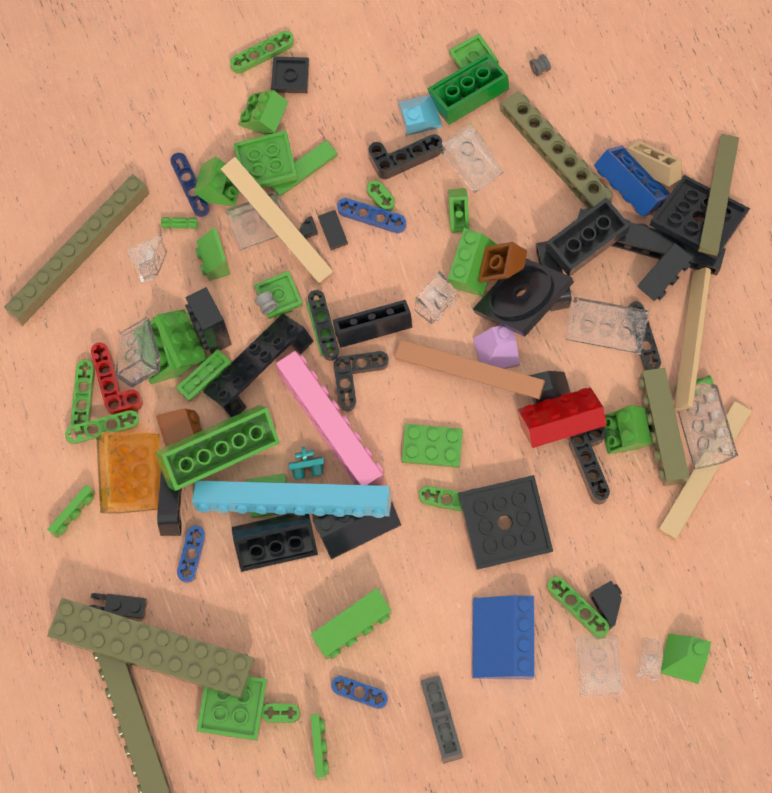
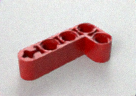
M95 343L91 348V355L103 402L109 414L114 415L128 410H140L143 406V400L139 392L133 389L120 391L109 349L104 343ZM101 351H103L102 355L104 360H101L99 356ZM104 368H110L108 373H101ZM109 385H114L113 390L106 391ZM133 397H137V398H138L135 403H133V404H130V403H129V400H130L131 398H133ZM113 403H119L117 408H110Z

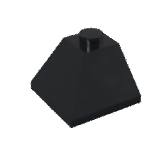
M545 371L529 375L545 380L540 400L532 398L534 404L571 393L565 372Z

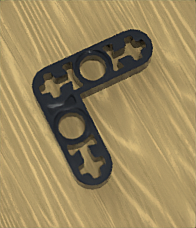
M376 351L338 357L335 360L334 370L339 405L342 410L352 411L356 406L352 374L385 369L389 364V358L385 352ZM378 357L384 360L381 365L378 362H372L373 366H370L369 358H372V361H377ZM350 360H353L354 369H351ZM357 360H366V366L363 368L356 365ZM340 362H344L345 365H348L345 366L344 370H341V367H337L340 366ZM347 379L351 384L348 388H342L340 382ZM345 393H348L349 400L353 401L350 402V406H346V403H342L345 402Z

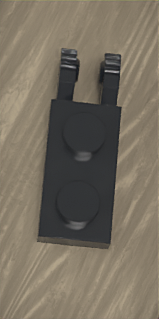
M91 593V598L94 600H106L105 607L89 605L90 607L122 617L144 619L146 598Z

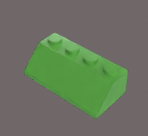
M376 588L311 634L312 640L326 660L328 658L334 659L341 654L340 650L345 646L349 648L358 641L356 638L362 634L366 636L374 630L373 626L388 621L390 619L389 615L392 614L391 609L379 589Z

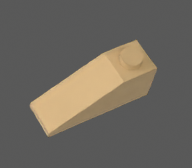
M640 140L627 148L630 155L654 180L671 186L681 179V159Z

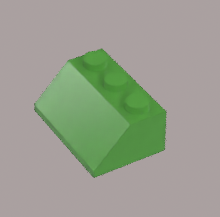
M464 228L448 276L447 287L483 297L488 282L480 283L478 279L484 249L487 246L498 244L482 233Z
M154 319L136 332L150 384L178 377L190 369V366L176 369Z

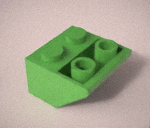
M274 90L253 93L247 99V105L240 115L241 119L238 125L261 134L275 133L288 101Z
M218 157L203 163L194 193L207 203L235 206L239 190L221 171V168L226 163Z
M630 405L605 415L606 426L604 427L606 435L604 438L608 454L638 450L652 444L644 407Z

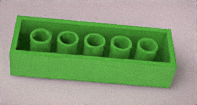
M258 405L155 451L168 487L176 491L279 444L280 441L267 407Z

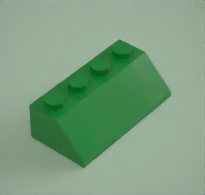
M487 53L428 87L427 90L439 114L450 125L509 90V79L505 71Z

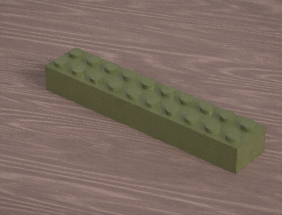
M65 598L60 600L47 635L51 640L243 700L255 664L254 657Z

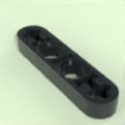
M313 290L308 295V302L321 352L326 360L333 361L339 355V348L325 295L320 290ZM314 296H318V298H320V307L318 308L316 306ZM319 312H323L327 317L325 320L319 321L316 319V315ZM322 330H329L331 332L330 337H321L320 333ZM327 343H330L331 349L335 350L333 355L325 353L328 351Z
M633 302L628 306L627 317L642 365L645 370L658 369L661 366V358L645 308L641 303ZM633 308L640 310L638 313L639 320H636V314L632 312ZM642 324L646 327V331L640 333L636 330V326ZM643 342H649L652 345V348L650 350H644L641 344ZM650 354H652V355H651L652 361H653V362H656V364H655L654 367H652V365H648V363H649V361H650V358H649V355H650Z

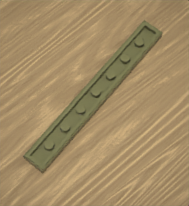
M721 133L698 252L718 255L739 137Z

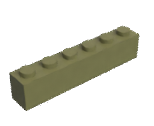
M666 369L644 370L640 378H638V386L643 391L642 405L648 411L646 417L651 428V441L655 446L653 452L654 460L659 465L657 470L658 478L660 481L662 480L663 486L686 483L690 477Z

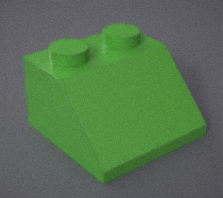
M212 228L197 240L198 248H195L198 259L202 258L203 264L200 265L203 276L207 275L209 281L230 275L217 229Z

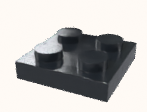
M273 57L271 90L278 93H308L309 57Z

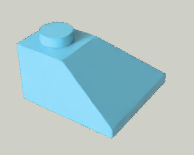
M430 95L398 102L406 135L442 127L438 110Z

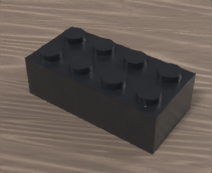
M605 198L549 239L545 249L568 276H571L625 236L629 231L630 224L612 203Z
M207 287L185 297L188 303L185 305L187 313L205 351L209 349L211 354H213L217 349L222 350L232 345L224 319Z

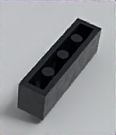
M406 299L333 320L335 335L340 348L413 328L411 312Z

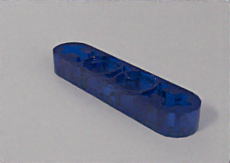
M183 153L173 154L170 159L172 168L194 214L198 217L206 216L209 213L208 203L198 195L190 196L188 194L191 189L195 188L197 179L186 156ZM177 159H180V161H182V169H180V166L176 161ZM185 173L191 175L188 181H183L181 177ZM198 200L200 201L201 206H202L203 209H204V210H202V211H200V209H198V205H197V202H196V201H198Z

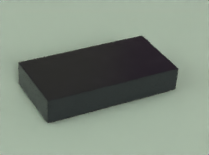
M333 210L319 215L318 220L330 250L348 245L336 211Z

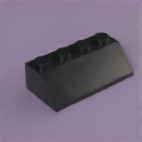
M392 501L390 516L382 518L374 516L355 517L353 515L338 517L325 514L313 520L314 526L331 560L401 526Z
M293 513L232 527L233 542L241 572L318 555L309 514L296 515Z

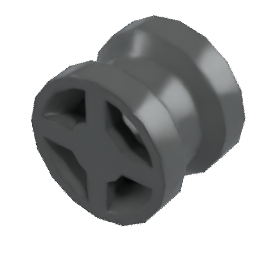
M541 54L538 59H532L529 62L533 73L537 77L542 75V72L551 70L550 62L544 54Z

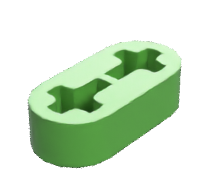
M376 180L369 182L367 194L378 208L392 211L395 207V199L381 182ZM372 187L378 188L379 195L376 191L372 192ZM383 199L386 202L390 201V205H383Z
M270 703L263 707L262 717L269 723H294L300 718V710L294 704ZM272 708L273 711L279 712V715H273L272 719H269L265 712ZM289 708H293V711L297 712V714L293 715L292 719H289V716L282 715V712H288Z

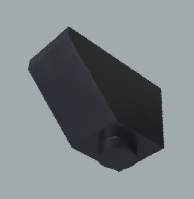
M612 581L589 594L600 615L608 622L609 630L616 625L622 599V592L619 586L613 584Z

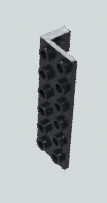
M281 314L203 392L220 405L230 418L236 416L247 408L238 395L283 351L292 345L296 352L302 354L314 341L302 325L285 314Z

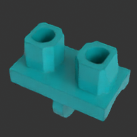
M305 446L301 447V453H295L296 459L303 458V460L288 464L295 480L305 478L304 467L311 466L312 476L323 474V456L307 459V457L315 455L314 450L306 451Z

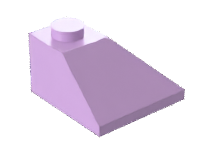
M496 326L473 338L480 362L503 369L520 365L516 338L513 331L503 326Z

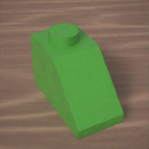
M466 188L448 189L450 231L459 232L463 231L464 228L469 229L468 194Z

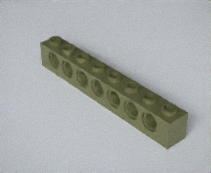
M517 91L501 103L503 115L587 209H591L605 198L610 202L612 201L613 195L610 188L604 186L600 182L599 176L590 171L587 163L577 156L574 148L569 147L565 143L561 134H557L553 130L552 124L548 120H544L540 111L530 104L526 95H522ZM524 111L526 114H520L519 112ZM536 124L538 127H531L530 125ZM542 137H548L550 140H543ZM554 150H559L561 153L557 154ZM566 163H571L573 166H572V167H568V166H566L565 164H566ZM582 176L585 180H579L577 177ZM593 189L597 191V193H591L589 192V190Z

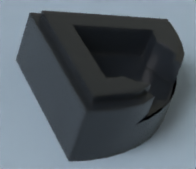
M312 216L305 219L299 231L305 239L318 235Z

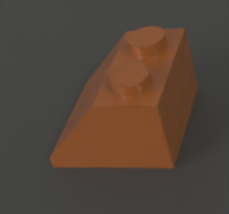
M514 242L485 247L478 282L506 279L519 272L525 266L527 250Z
M184 408L156 416L165 446L202 431L199 423L200 418L195 410Z

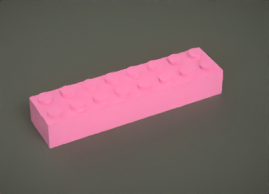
M296 351L277 362L276 366L280 378L354 484L381 486L384 477L382 474L383 469L378 462L374 464L371 452L367 447L363 448L360 442L362 440L358 433L351 431L348 419L345 416L341 417L338 405L334 400L330 401L328 391L324 385H319L315 372L313 370L309 371L305 358L302 355L298 356Z

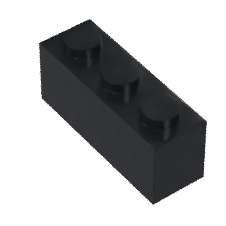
M673 243L637 287L653 301L656 299L660 301L667 293L665 289L668 285L673 286L680 278L677 275L681 270L685 272L690 267L692 257L677 244Z

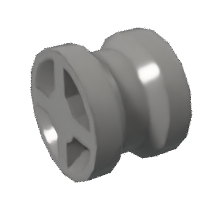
M270 291L260 294L255 299V303L260 306V311L263 315L272 312L278 307V303L273 300V295Z

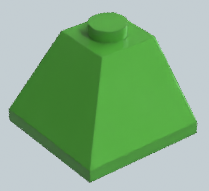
M668 634L659 673L699 684L708 659L711 642L692 636Z

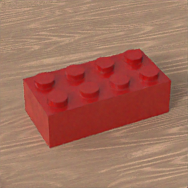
M591 387L582 388L579 391L546 399L518 409L521 428L532 448L606 426L604 407Z

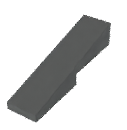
M440 675L421 680L422 690L443 764L462 759L461 747Z

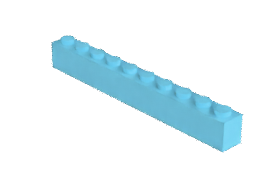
M196 481L192 503L196 510L204 513L209 511H218L220 513L232 511L241 514L247 512H256L258 514L276 513L279 515L294 513L296 515L314 514L317 516L331 514L338 517L353 515L355 517L374 516L382 518L390 516L392 494L390 486Z

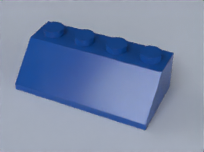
M623 145L607 149L594 164L598 174L605 177L610 182V186L618 190L622 194L623 199L631 203L635 211L643 217L652 215L670 195L667 189L660 182L654 180Z

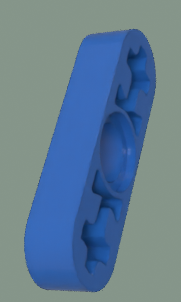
M192 526L188 529L177 570L179 579L184 583H190L196 577L206 537L204 530L199 526ZM196 531L201 535V537L196 539V545H199V547L188 545L189 542L193 544L194 538L191 534H195ZM194 549L197 551V556L191 560L186 558L187 551ZM184 561L194 564V566H189V571L192 574L188 575L187 578H184L182 571L187 569V564H184Z
M338 676L332 681V690L339 696L376 709L384 708L388 702L387 694L383 690L343 676ZM342 680L347 687H350V683L354 685L351 688L350 695H347L348 690L342 688L341 691H338L335 684L340 683ZM357 687H363L366 691L365 696L362 698L355 697L354 690ZM369 690H372L371 695L376 697L378 694H382L384 702H380L377 705L375 704L376 701L372 698L369 699V702L365 701L368 698Z

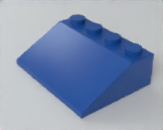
M512 595L473 598L472 678L533 680L534 596Z

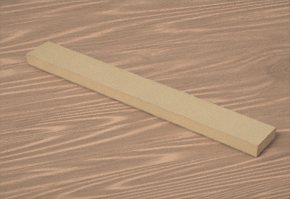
M236 157L221 168V171L318 284L333 272Z
M707 267L692 273L674 409L677 411L693 408L711 269Z
M736 401L733 403L658 529L660 532L674 540L677 539L752 410Z

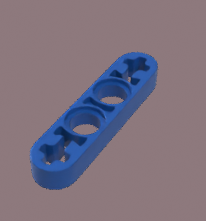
M343 198L337 204L338 213L343 217L394 233H402L406 229V219L400 214L349 198ZM348 204L349 208H347L346 211H344L343 207H345V205ZM365 209L368 211V215L361 217L358 215V211ZM380 214L386 217L383 222H377L375 218ZM401 221V225L395 227V223Z

